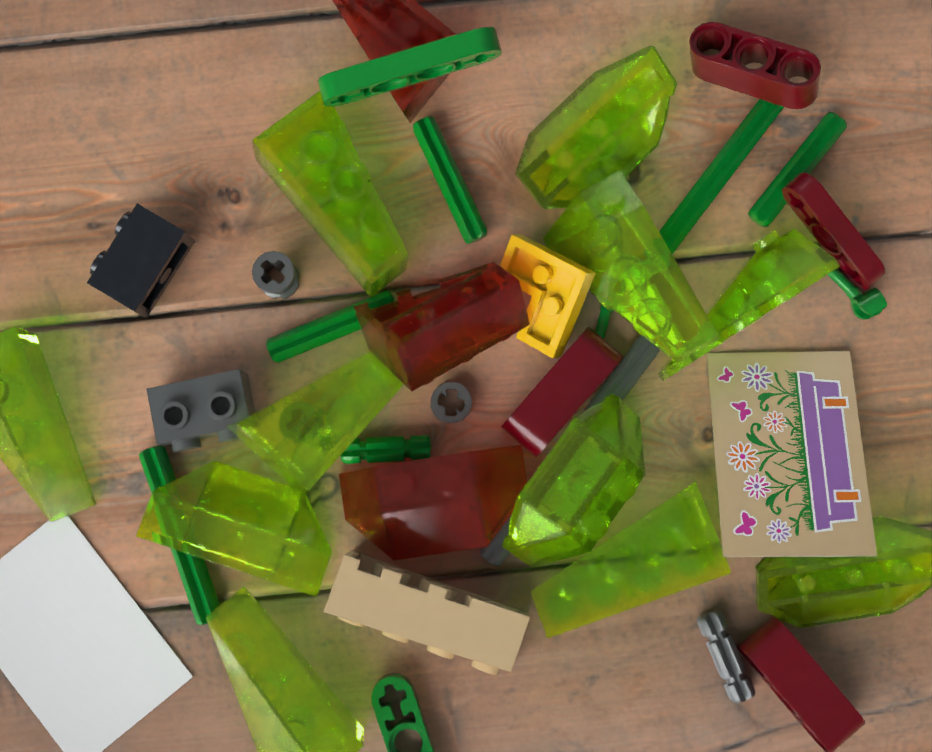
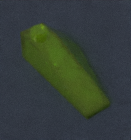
M792 229L781 237L776 230L752 245L756 253L744 262L657 374L662 381L671 377L723 343L729 337L748 327L769 311L788 301L840 267L836 259L796 229Z
M245 586L241 587L206 616L258 752H357L364 746V728Z

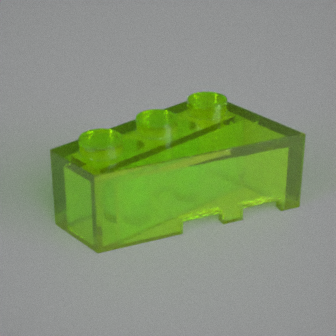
M367 352L343 362L226 426L294 490L309 491L404 384L371 352Z

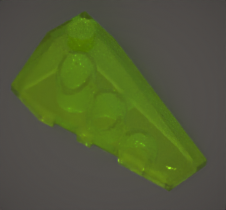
M620 171L579 192L543 237L547 248L596 272L589 291L597 297V301L608 310L612 308L633 324L634 330L676 362L719 339L717 331L646 208Z
M13 327L0 332V459L48 520L54 522L93 507L97 503L36 334Z

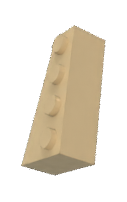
M355 550L343 555L323 611L355 626L364 627L365 625L381 630L384 636L396 641L409 643V640L427 645L426 650L444 658L453 659L454 655L471 659L473 660L472 667L492 675H498L500 669L508 672L512 671L530 619L526 611Z

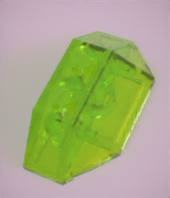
M648 46L594 72L528 134L515 175L541 208L595 207L658 147L668 115L670 96H674L677 81L655 47Z
M612 393L605 398L604 402L593 405L576 416L518 495L509 522V534L505 536L502 547L530 567L534 568L591 552L599 539L607 533L611 522L626 501L635 494L639 483L646 475L640 417L618 396Z
M215 460L154 490L136 534L138 538L315 597L318 595L332 554V550L305 491Z
M878 516L872 517L877 556L763 557L755 566L757 608L765 614L770 613L778 619L799 628L892 614L920 598L932 587V531Z

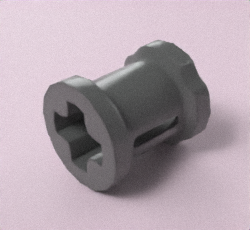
M277 251L265 252L254 262L252 268L253 280L267 296L272 299H287L295 294L299 288V271L286 255ZM273 268L282 272L285 277L280 284L272 280L268 275Z

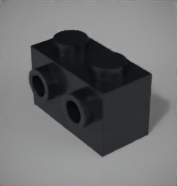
M137 203L132 212H126L118 221L115 228L116 237L108 250L100 252L94 259L90 267L91 277L87 284L139 315L148 318L192 248L195 240L182 229Z

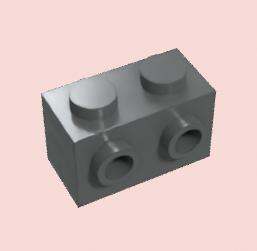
M240 369L146 389L157 445L172 446L174 453L200 448V439L218 436L219 443L247 438V429L258 427L248 373Z

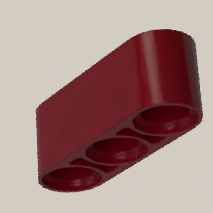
M718 22L703 23L691 33L689 45L692 71L701 80L789 109L798 110L806 108L817 98L821 65L820 60L814 53ZM710 49L719 51L713 55L703 54L704 51ZM750 63H760L763 65L757 69L745 67ZM799 76L804 77L805 79H807V81L803 83H793L789 81V79L792 77Z
M588 326L509 416L501 428L533 456L537 457L624 356Z
M772 616L737 646L749 664L825 752H834L866 724L855 707L794 635L776 617Z

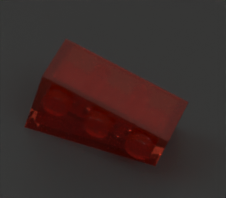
M332 0L369 60L456 35V33L415 0ZM449 74L390 91L409 123L412 122Z
M491 262L438 279L439 288L412 296L410 289L396 293L398 301L373 309L369 308L367 302L354 306V310L368 349L412 392L421 386L431 383L435 378L458 365L470 361L474 356L495 344L509 339L513 334L530 325L520 282L516 277L497 263Z

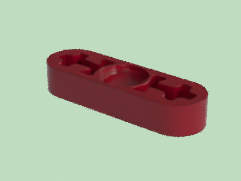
M801 172L782 189L783 197L839 270L855 286L862 290H868L885 274V267L881 260L818 180L808 173Z

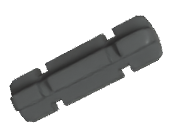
M712 610L700 615L697 618V623L702 635L709 639L706 644L720 677L726 680V683L723 685L729 699L734 703L749 700L755 696V689L750 677L743 673L746 671V667L732 635L726 633V629L729 627L723 613L718 610Z

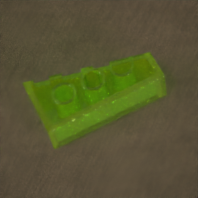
M320 91L252 140L255 158L259 165L370 297L374 296L406 271L409 254L383 201H380L371 182V176L364 162H361L344 122L341 121L334 106L324 105Z

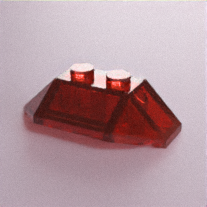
M522 445L412 460L339 474L345 520L393 561L488 547L529 492Z

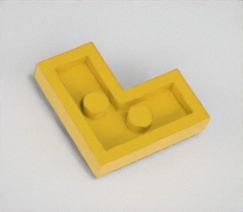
M522 234L511 235L496 277L532 296L516 338L551 358L562 357L596 272Z

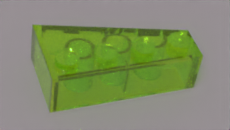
M695 481L532 590L530 597L545 639L732 572L726 557H723L721 544Z

